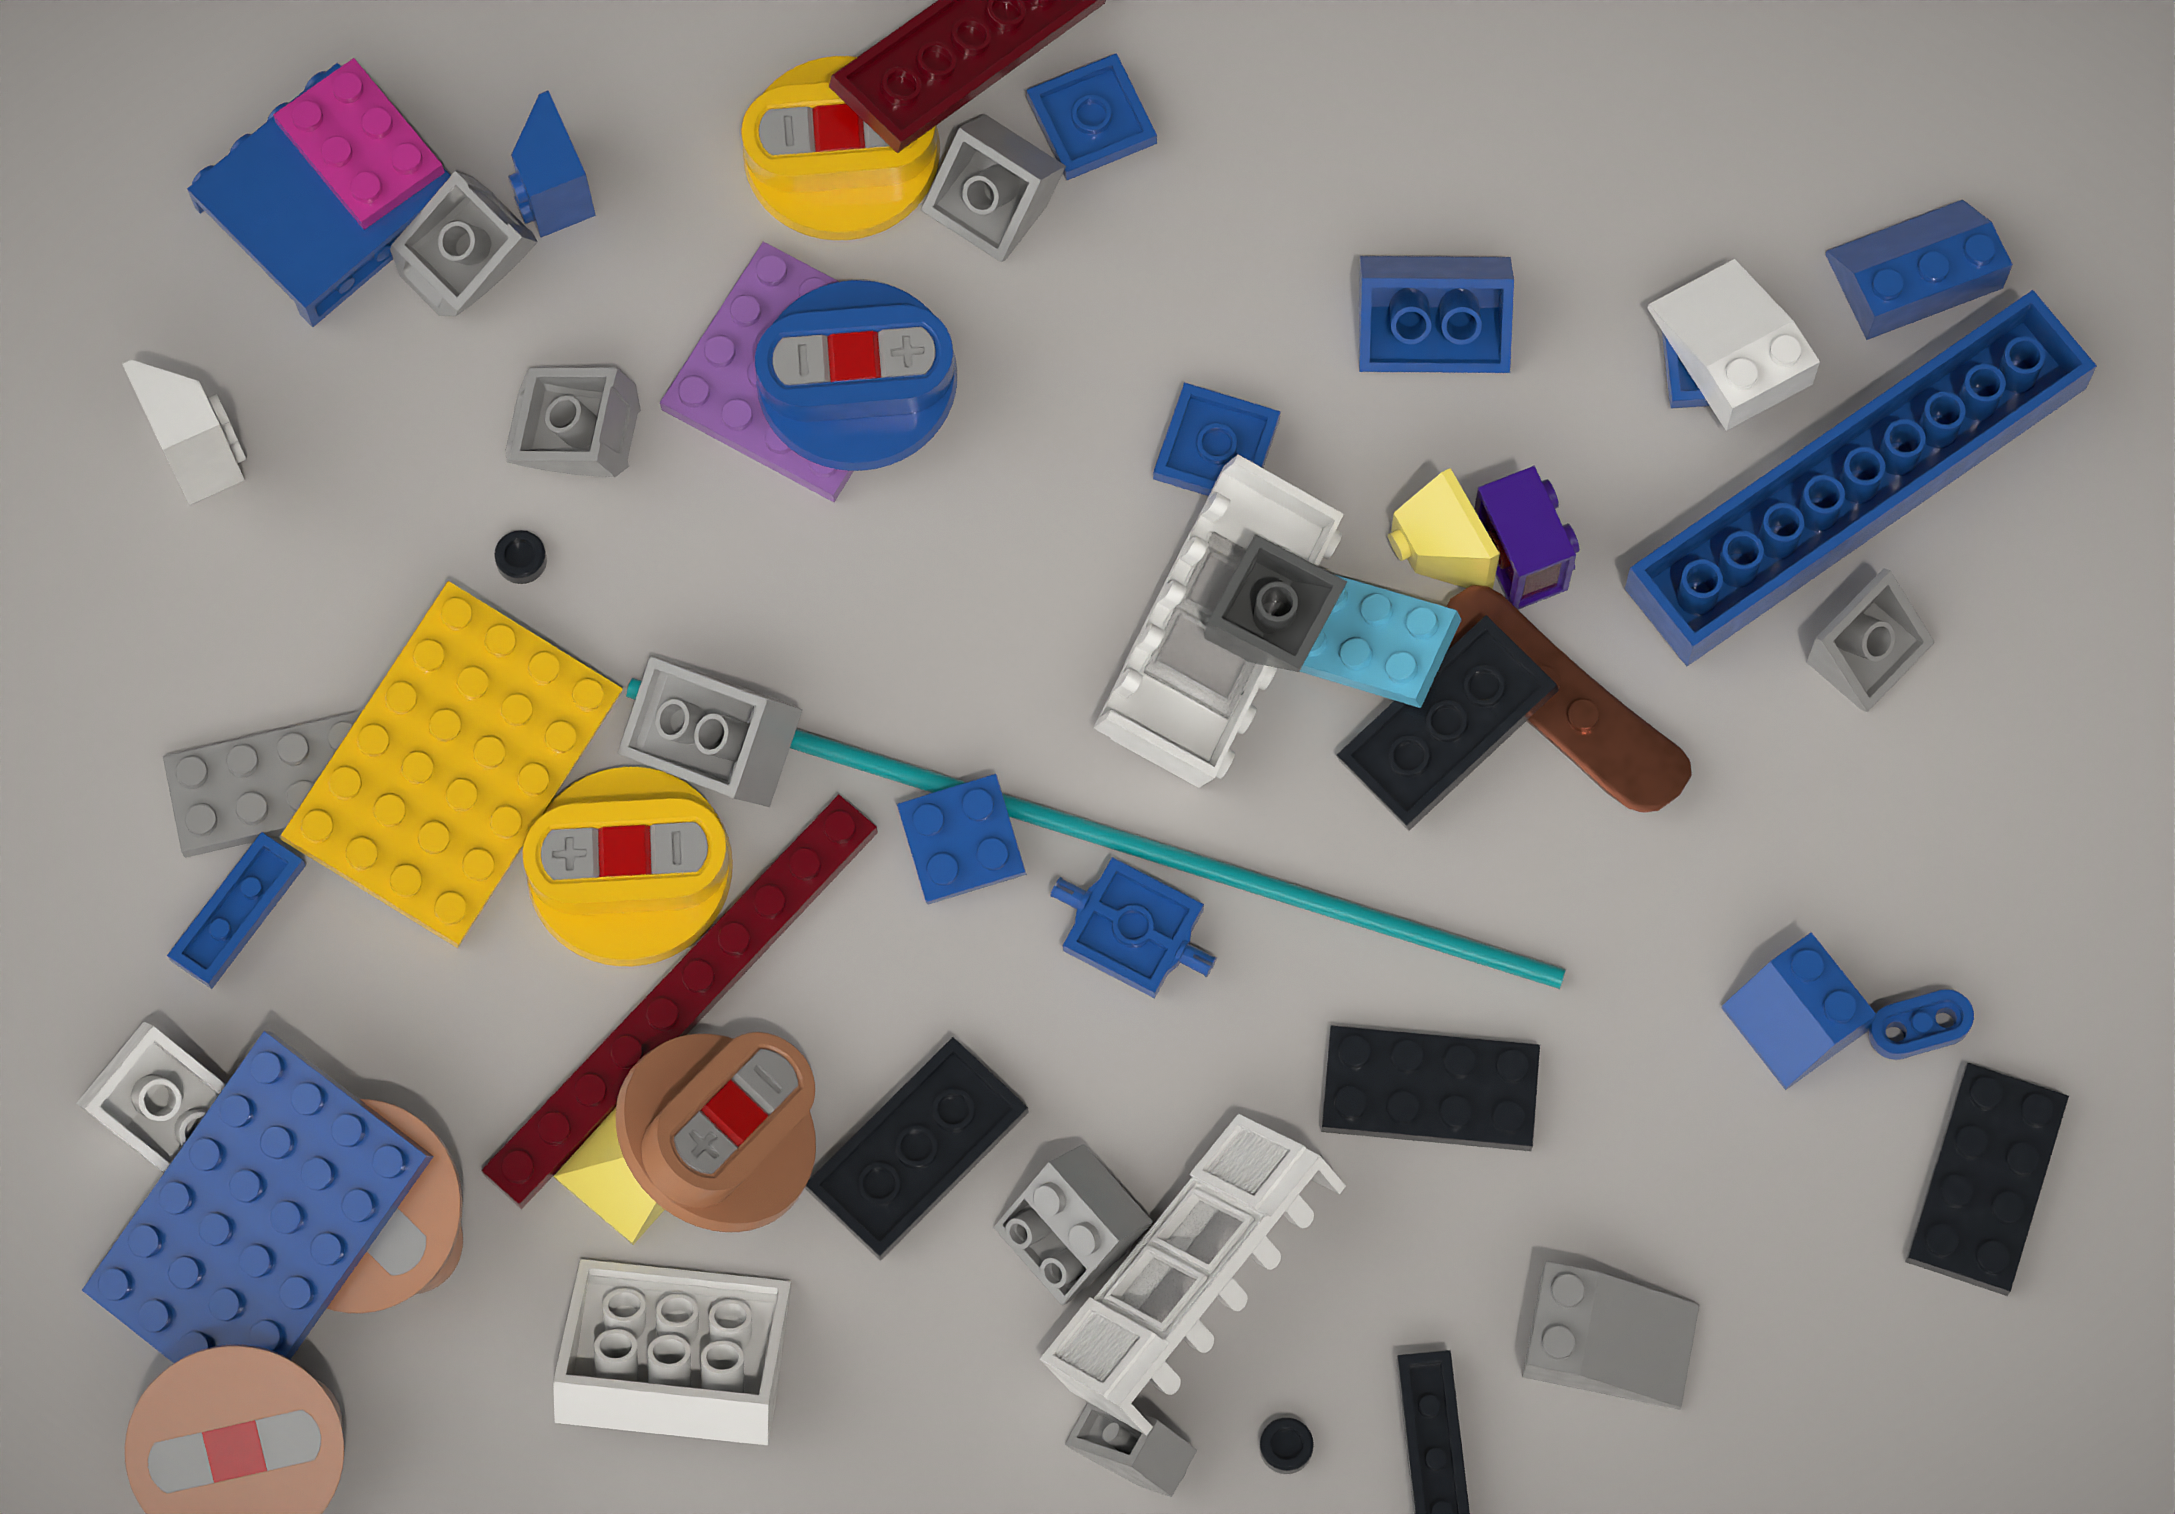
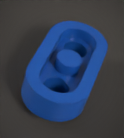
M1948 989L1889 1004L1876 1013L1877 1015L1869 1028V1039L1877 1053L1893 1060H1900L1954 1045L1963 1040L1971 1029L1974 1021L1973 1007L1963 994ZM1939 1013L1950 1015L1954 1025L1948 1028L1940 1026L1936 1021V1015ZM1890 1027L1899 1028L1903 1032L1904 1039L1899 1042L1890 1040L1886 1035V1029Z

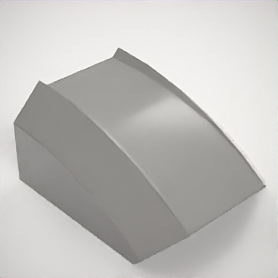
M455 171L391 245L390 251L400 277L439 316H457L502 280L537 244V240L533 232L494 196L493 192L473 177Z
M529 368L516 400L505 449L507 462L524 467L566 474L598 477L618 476L629 467V451L637 415L641 411L636 384L618 368Z

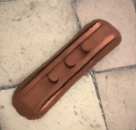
M1471 585L1450 599L1446 607L1457 610L1462 620L1448 650L1487 615L1558 685L1559 691L1534 713L1527 722L1575 763L1602 790L1628 809L1642 813L1659 811L1680 796L1692 776L1691 762L1685 752L1590 677L1501 593L1487 586Z

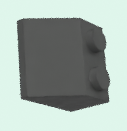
M1255 534L1207 622L1204 639L1248 662L1300 672L1347 581Z

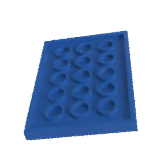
M264 1031L82 1291L173 1363L203 1349L238 1344L269 1349L291 1359L434 1156L273 1032Z

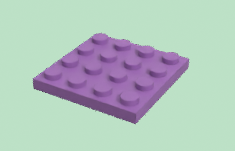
M763 241L660 401L661 410L824 498L835 502L854 471L837 470L813 463L798 455L779 439L768 424L759 403L756 388L755 353L762 335L791 303L814 289L839 281Z

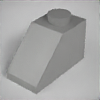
M1088 1402L1065 1445L1140 1487L1172 1497L1177 1486L1184 1478L1197 1449L1157 1419L1142 1415L1153 1426L1146 1436Z

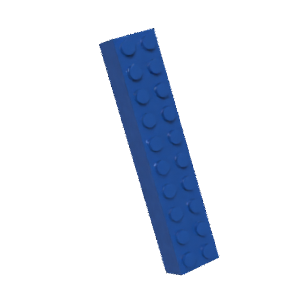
M2031 290L1634 564L1629 569L1624 589L1687 667L2087 388L2097 365L2035 291Z

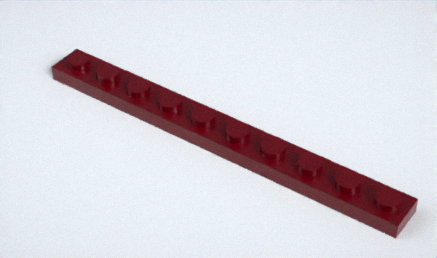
M838 794L481 1170L483 1175L522 1210L615 1109L622 1084L638 1060L661 1044L687 1035L878 833L877 826Z

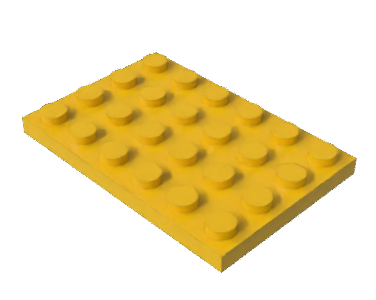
M447 581L282 832L281 840L458 948L523 848L530 828L552 803L622 694L623 688L455 584Z

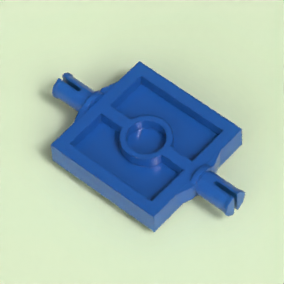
M1113 857L1101 878L1089 887L1087 891L1064 880L1062 877L1057 880L1056 886L1054 885L1050 897H1054L1077 909L1075 924L1063 944V951L1154 999L1168 974L1178 967L1180 963L1203 974L1205 977H1208L1215 965L1217 957H1213L1190 945L1191 932L1204 911V904Z

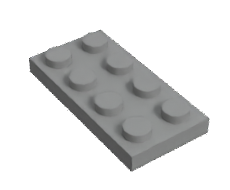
M362 711L163 756L183 856L187 858L252 843L261 832L270 838L281 836Z

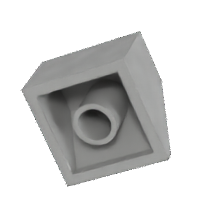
M984 114L958 129L921 211L995 259L1003 262L1047 207L1066 166Z

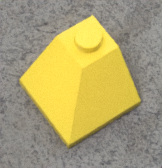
M1449 468L1436 476L1393 513L1392 532L1388 534L1390 544L1400 561L1407 559L1417 574L1464 588L1474 585L1487 586L1493 589L1500 553L1453 471Z
M616 1107L554 1175V1178L632 1245L637 1242L665 1210L642 1189L625 1162L616 1131Z

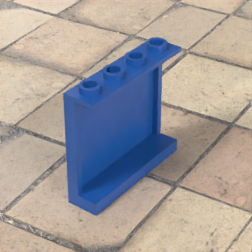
M336 63L328 71H321L315 74L307 82L304 91L297 97L341 66ZM284 102L270 113L267 122L253 134H245L240 137L231 147L230 153L215 166L210 165L203 168L195 176L192 185L187 190L195 209L200 214L205 211L295 302L299 314L314 327L393 260L390 251L391 245L451 175L444 169V174L364 230L276 124L273 114L289 104Z

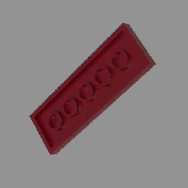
M937 0L831 76L829 88L896 153H899L1105 4L1106 0Z

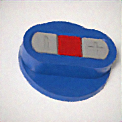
M849 280L835 282L806 293L791 303L765 331L755 353L757 395L762 412L774 433L784 444L803 458L837 470L865 471L878 469L911 456L925 446L942 427L952 408L956 394L957 363L951 336L945 325L930 309L909 293L875 281Z

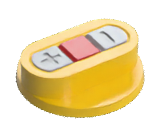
M854 56L824 57L792 68L777 78L762 95L753 101L746 111L742 122L741 135L744 169L750 187L758 201L775 219L799 233L819 239H861L883 232L898 224L914 211L925 198L935 179L939 165L940 140L937 125L902 151L896 153L829 88L831 76L857 58Z
M611 768L596 772L575 782L558 795L547 807L543 815L532 825L523 846V864L526 871L530 899L543 925L567 949L581 957L605 965L629 967L648 965L682 952L704 935L714 923L724 906L731 885L733 869L732 849L724 824L715 809L688 783L666 772L651 768Z

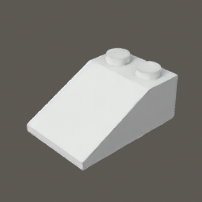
M1735 259L1648 304V310L1726 431L1813 385L1820 364L1819 359L1791 317Z
M143 1022L76 1104L164 1173L226 1084L153 1025Z

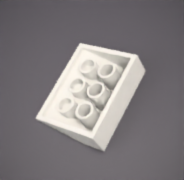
M580 1259L553 1380L555 1423L768 1445L777 1397L791 1281Z

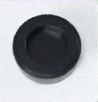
M523 530L510 532L500 539L495 548L494 557L498 571L509 582L515 584L530 583L539 578L546 568L547 555L540 538L531 532Z
M1279 1418L1272 1421L1264 1429L1260 1438V1455L1264 1463L1271 1470L1280 1474H1293L1302 1470L1309 1463L1313 1453L1314 1442L1310 1430L1301 1421L1294 1418Z

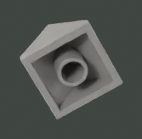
M1884 568L1815 638L1807 663L1859 709L1868 712L1935 642L1891 570Z

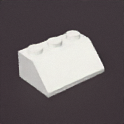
M129 360L122 364L189 505L245 480L238 463L246 460V457L217 394L207 398L198 380L138 361Z

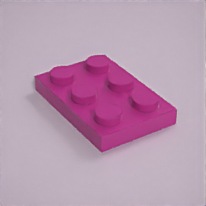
M354 58L273 114L276 124L364 230L445 173L442 163Z

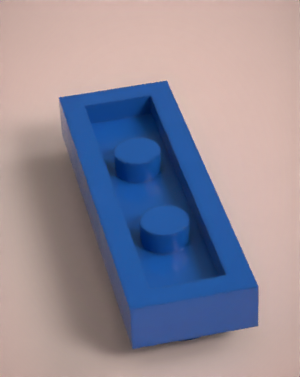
M261 832L168 953L167 957L169 960L210 989H213L306 865L303 859Z

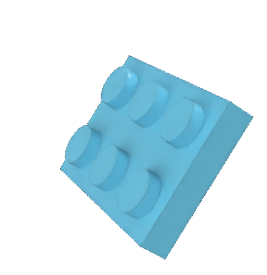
M1338 576L1347 581V584L1300 672L1421 708L1462 620L1457 610Z

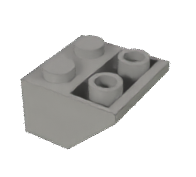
M1082 1144L1049 1161L993 1228L1063 1306L1123 1257L1153 1221L1091 1151Z

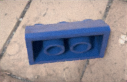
M1964 200L1827 250L1825 254L1866 340L2003 289L2013 265L1992 221Z
M1360 256L1359 372L1510 373L1514 275L1511 257Z

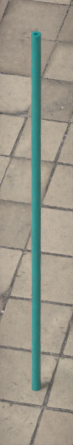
M631 679L627 689V698L636 700L641 680ZM798 729L795 731L790 749L931 793L967 783ZM1003 794L1009 817L1544 985L1557 989L1561 988L1566 969Z

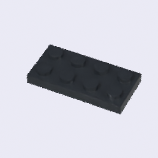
M1485 615L1446 652L1421 708L1393 701L1336 756L1375 798L1410 831L1559 691L1558 685Z
M1331 1025L1321 1132L1532 1151L1540 1045Z
M952 1037L808 1180L805 1189L881 1261L1029 1113L1028 1107Z
M1971 1063L1966 1064L1906 1257V1263L2005 1296L2009 1295L2068 1102V1095Z

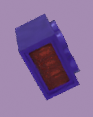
M1535 465L1478 487L1474 507L1475 512L1500 553L1496 571L1498 583L1505 598L1518 610L1567 591L1572 571L1575 570L1576 553L1580 551L1577 537L1571 525L1568 523L1562 525L1555 509L1559 507V502L1553 485L1548 479L1541 480Z

